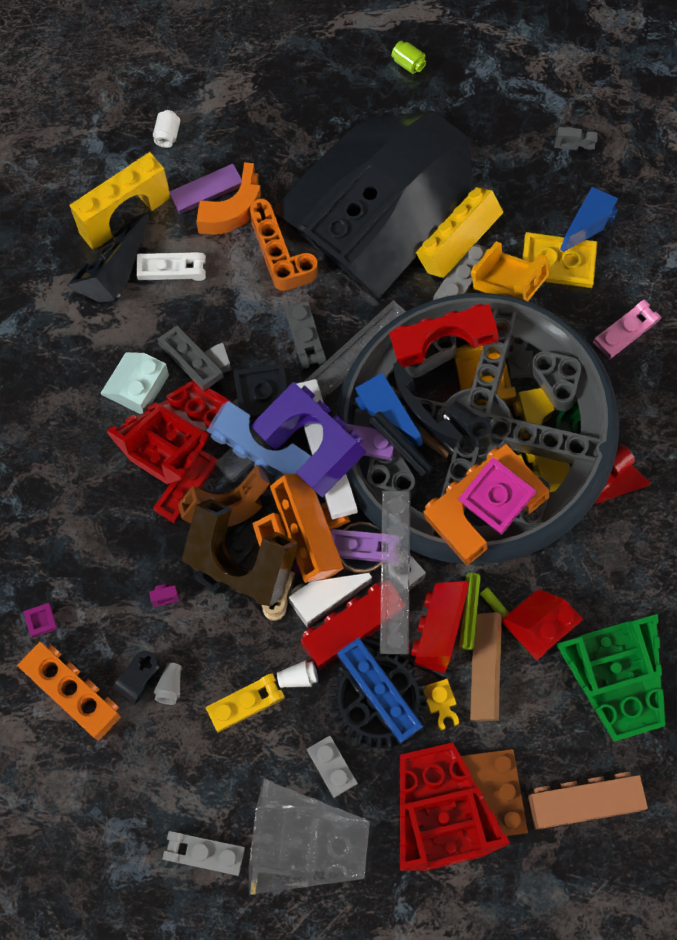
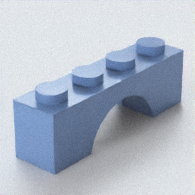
M229 401L221 406L206 430L212 434L211 438L220 444L226 443L232 447V451L239 457L249 458L255 462L254 466L258 465L264 468L266 472L276 476V481L283 475L297 474L296 471L311 457L294 444L278 451L267 450L261 447L250 433V415Z

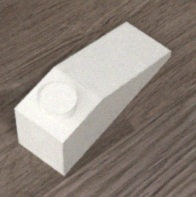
M369 573L312 581L307 585L302 583L290 592L292 595L289 596V603L308 628L370 585L372 576Z

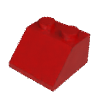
M538 589L502 619V623L536 660H539L569 634L583 618L565 599Z

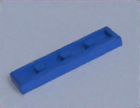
M357 638L337 652V656L400 744L423 728V725L360 638Z

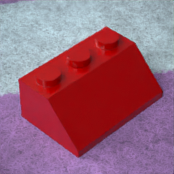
M469 582L435 583L433 592L427 591L424 606L428 607L427 616L421 615L418 631L422 632L420 641H414L411 653L412 656H416L415 666L445 674L451 659Z

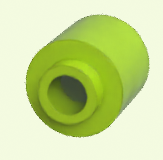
M398 42L392 51L391 56L394 58V61L412 74L422 71L426 64V55L408 42Z

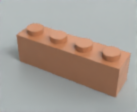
M631 772L615 774V780L605 781L604 776L588 779V784L578 786L577 781L561 784L562 789L551 791L550 786L535 788V794L528 796L534 829L538 830L646 810L648 807L640 775L631 776Z

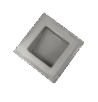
M223 343L217 344L204 352L223 373L231 371L230 362Z

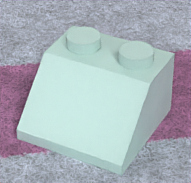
M126 352L103 388L101 395L142 414L153 403L169 376L166 363L145 353Z

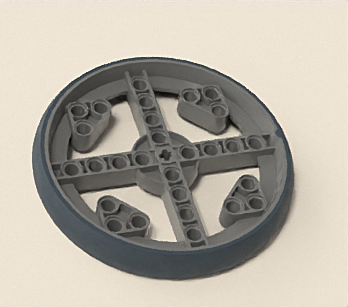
M464 293L446 296L416 306L384 326L359 353L344 380L336 409V415L345 424L371 428V417L366 410L362 412L355 401V398L358 397L355 388L381 373L387 379L394 370L393 364L397 360L389 331H393L401 325L411 326L418 324L426 318L436 319L443 317L451 311L461 312L468 310L476 304H490L498 331L503 330L507 333L503 336H498V342L483 346L472 388L455 393L445 403L415 397L426 411L431 412L432 418L437 423L443 420L442 417L450 404L458 401L477 416L488 419L493 432L497 428H503L507 431L501 436L494 434L492 443L485 448L474 446L471 440L463 434L461 435L463 436L464 446L461 448L440 441L443 448L452 455L441 497L446 493V489L451 483L456 480L460 482L463 479L455 476L458 470L464 469L468 471L473 465L483 463L491 450L496 447L501 448L505 444L515 451L573 465L564 481L551 496L549 482L542 477H538L549 489V498L533 511L539 516L537 520L528 521L524 517L527 513L522 509L502 535L490 525L473 526L487 542L488 549L469 565L500 563L524 557L541 550L570 531L587 514L600 496L612 471L618 449L619 414L615 393L601 360L590 344L573 327L552 312L534 303L501 294ZM446 336L434 341L426 351L424 362L415 366L404 367L406 372L412 378H417L451 360L457 353L455 336ZM513 336L534 345L542 351L533 358V375L551 404L557 410H569L573 407L575 399H577L581 417V434L513 419L510 409L497 395ZM444 342L451 343V346L448 348L439 347ZM492 353H498L501 355L497 359H491L488 357ZM541 364H548L550 368L547 370H541L538 368V366ZM567 369H572L576 373L572 376H567L563 372ZM485 376H492L494 380L491 382H484L482 381V378ZM395 392L401 404L405 406L400 393ZM561 392H565L569 394L570 397L567 399H560L557 397V395ZM479 399H485L488 401L487 404L483 406H478L475 404V402ZM406 408V412H407V414L409 415V417H410V419L412 420V422L414 423L415 427H416V428L424 429V428H422V427L419 425V423L412 417V415L409 413L408 409ZM479 429L474 435L483 436L487 430ZM529 434L532 436V439L521 441L519 436ZM551 439L555 440L558 444L555 447H547L544 442ZM578 445L583 448V451L581 453H573L570 448ZM465 446H472L475 448V450L469 454H466L461 451L462 448H464ZM396 449L392 460H383L363 455L346 473L355 502L382 532L399 536L401 545L416 553L449 563L465 564L428 523L424 514L404 501L415 496L417 485L412 472ZM379 475L386 477L383 483L376 484L373 482ZM408 481L411 483L410 487L406 490L398 488L401 482Z

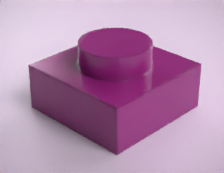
M162 584L156 586L155 590L149 591L154 608L180 602L175 585Z
M49 603L23 611L32 638L58 630Z

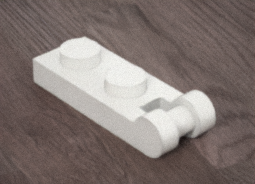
M198 252L137 254L138 280L193 279L202 281L206 278V271L203 269V265L206 263V255ZM187 264H193L194 268H187Z

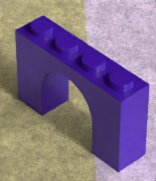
M293 382L254 421L251 427L277 451L302 426L308 424L322 425L323 439L319 448L296 473L323 497L361 459L366 450L360 445L363 440L353 430L347 433L344 430L347 425L337 415L332 418L328 415L331 410L321 400L317 403L313 400L315 394L305 385L300 388Z

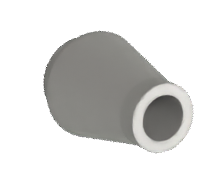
M171 662L166 663L162 676L154 690L157 702L174 705L177 699L180 698L181 665Z

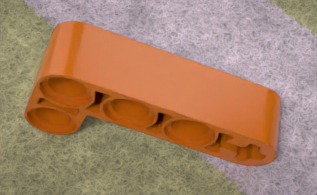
M264 199L253 201L250 206L252 226L275 287L285 291L314 282L318 275L317 259L315 256L303 253L290 257L270 203ZM260 214H262L263 217H265V220L262 221ZM272 233L273 235L265 236L264 234ZM274 253L281 254L278 257L271 256ZM303 267H311L312 269H310V270H303L302 268H303ZM280 274H288L287 277H279Z

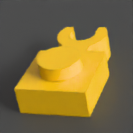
M448 679L427 685L423 695L428 696L426 703L430 714L436 712L439 714L437 724L440 730H445L443 719L446 717L451 718L454 726H457L459 724L458 716L450 710V707L456 706V701Z

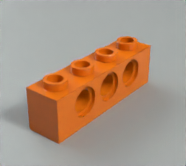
M39 642L17 666L99 742L121 718L116 712L119 707L108 696L105 700L99 697L96 693L100 689L89 679L83 682L77 676L80 671L70 661L65 665L58 659L62 654L53 645L49 644L46 647ZM58 666L57 674L54 677L48 678L46 676L48 668ZM71 683H76L77 691L73 695L67 696L65 694L66 687ZM96 701L97 707L95 711L86 714L84 712L86 703Z

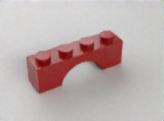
M476 304L468 310L461 312L451 311L443 317L436 319L426 318L418 324L411 326L401 325L393 331H389L396 360L403 368L424 362L429 346L442 337H460L466 340L473 348L499 341L498 329L490 304Z

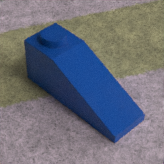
M591 187L564 237L560 250L563 252L602 231L608 221L612 223L618 209L614 208L618 198Z
M383 373L355 388L358 395L355 401L362 412L366 410L371 418L377 412H382L411 443L418 447L423 445L420 433Z

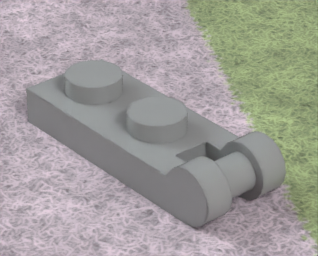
M171 831L168 832L167 840H169L167 851L163 853L162 860L239 876L245 847ZM180 843L188 844L186 855L178 854Z

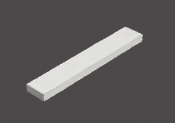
M316 379L297 384L300 388L305 385L315 394L313 400L316 403L319 400L323 402ZM320 424L304 426L312 455L317 451L323 439V428ZM345 474L325 494L332 519L357 513L356 503L347 475Z

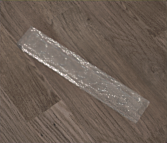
M382 491L380 654H409L410 492Z

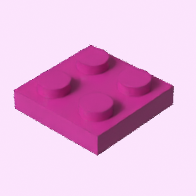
M492 457L458 500L502 535L536 494V490Z

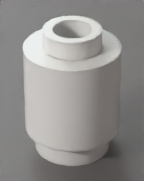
M165 110L158 113L153 132L154 142L158 146L168 148L176 141L180 118L175 112Z

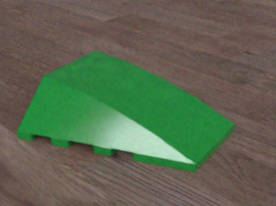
M658 614L612 625L556 644L614 742L665 726L664 698L660 678L662 669L659 663L658 649L660 648V640L657 634Z

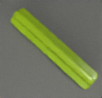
M467 573L465 581L469 582L462 611L459 648L462 650H472L474 647L480 575Z

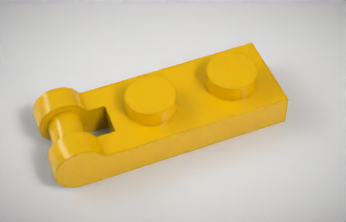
M273 673L205 707L217 733L285 698L282 690H278L275 684L277 680ZM266 688L269 696L262 699L258 691Z

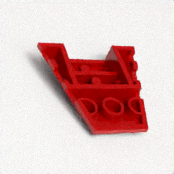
M193 380L166 396L167 399L160 404L155 402L147 407L148 410L137 417L132 415L125 419L126 423L118 428L113 426L107 430L108 435L131 462L166 484L183 478L211 436V433L206 430L219 409L227 401L231 402L210 388L203 391Z
M454 743L400 755V871H428L478 859L510 844L506 834L501 830L494 813L485 802L482 792L473 781L471 773Z

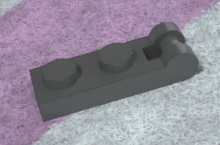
M309 302L286 306L285 313L301 368H309V365L318 363V365L325 364V354ZM314 350L315 352L311 355L306 354V352Z

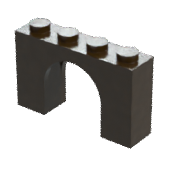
M212 499L197 504L182 561L191 565L192 569L212 576L215 581L231 586L236 592L250 596L261 605L271 606L281 600L298 542L278 532H274L262 538L253 569L243 568L232 560L225 545V534L232 509Z

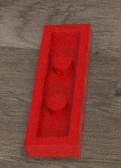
M201 450L183 478L168 486L153 507L154 511L176 524L181 517L178 506L179 502L192 486L199 489L202 488L219 464L218 459Z

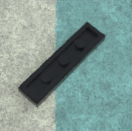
M262 500L261 504L263 507L252 517L243 521L225 541L228 554L239 566L259 544L252 523L272 513H277ZM199 571L194 577L197 582L213 595H216L225 584L215 581L212 576L202 571Z

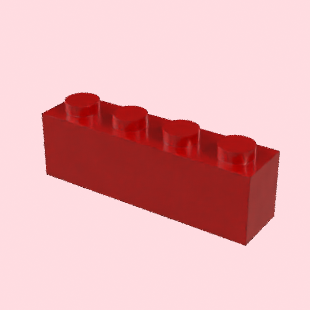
M389 581L383 584L381 582L374 584L368 589L369 593L361 599L359 596L355 597L346 604L347 608L340 613L337 611L331 613L324 619L326 623L318 628L313 626L302 634L303 638L300 639L301 646L319 671L339 658L337 652L357 638L363 640L366 636L373 635L406 612L407 605Z

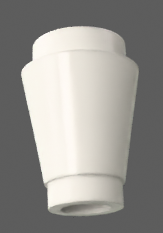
M305 660L277 672L280 688L312 687L313 683L318 682L315 663Z

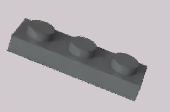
M175 326L158 338L159 345L203 391L223 378V372L178 326Z

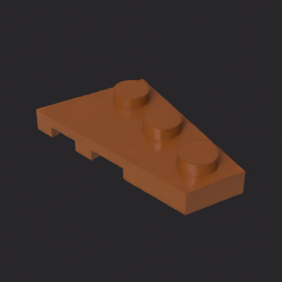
M514 750L461 756L471 773L473 781L482 792L489 809L498 820L503 833L506 836L528 833Z

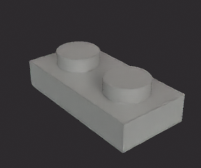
M331 736L307 749L309 756L333 798L358 784Z

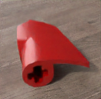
M618 446L612 471L595 504L651 484L632 465L635 463V458L626 446Z

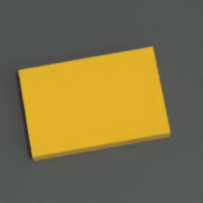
M526 232L522 259L533 262L539 254L548 257L549 276L544 282L588 288L593 287L597 241L584 240L563 252L560 248L564 237Z

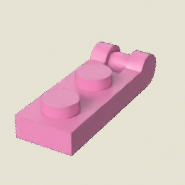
M645 299L594 339L593 343L609 360L661 319L657 312H653L649 308L650 304ZM641 314L646 318L643 323L638 318Z

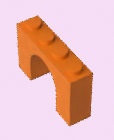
M507 444L501 448L496 447L491 450L486 457L487 459L482 464L473 465L466 472L467 476L460 482L456 480L447 487L446 493L439 499L436 497L428 502L425 506L426 510L423 511L428 523L466 566L488 548L487 542L467 521L464 515V505L459 502L458 498L492 457L536 490V494L523 508L528 515L549 498V489Z

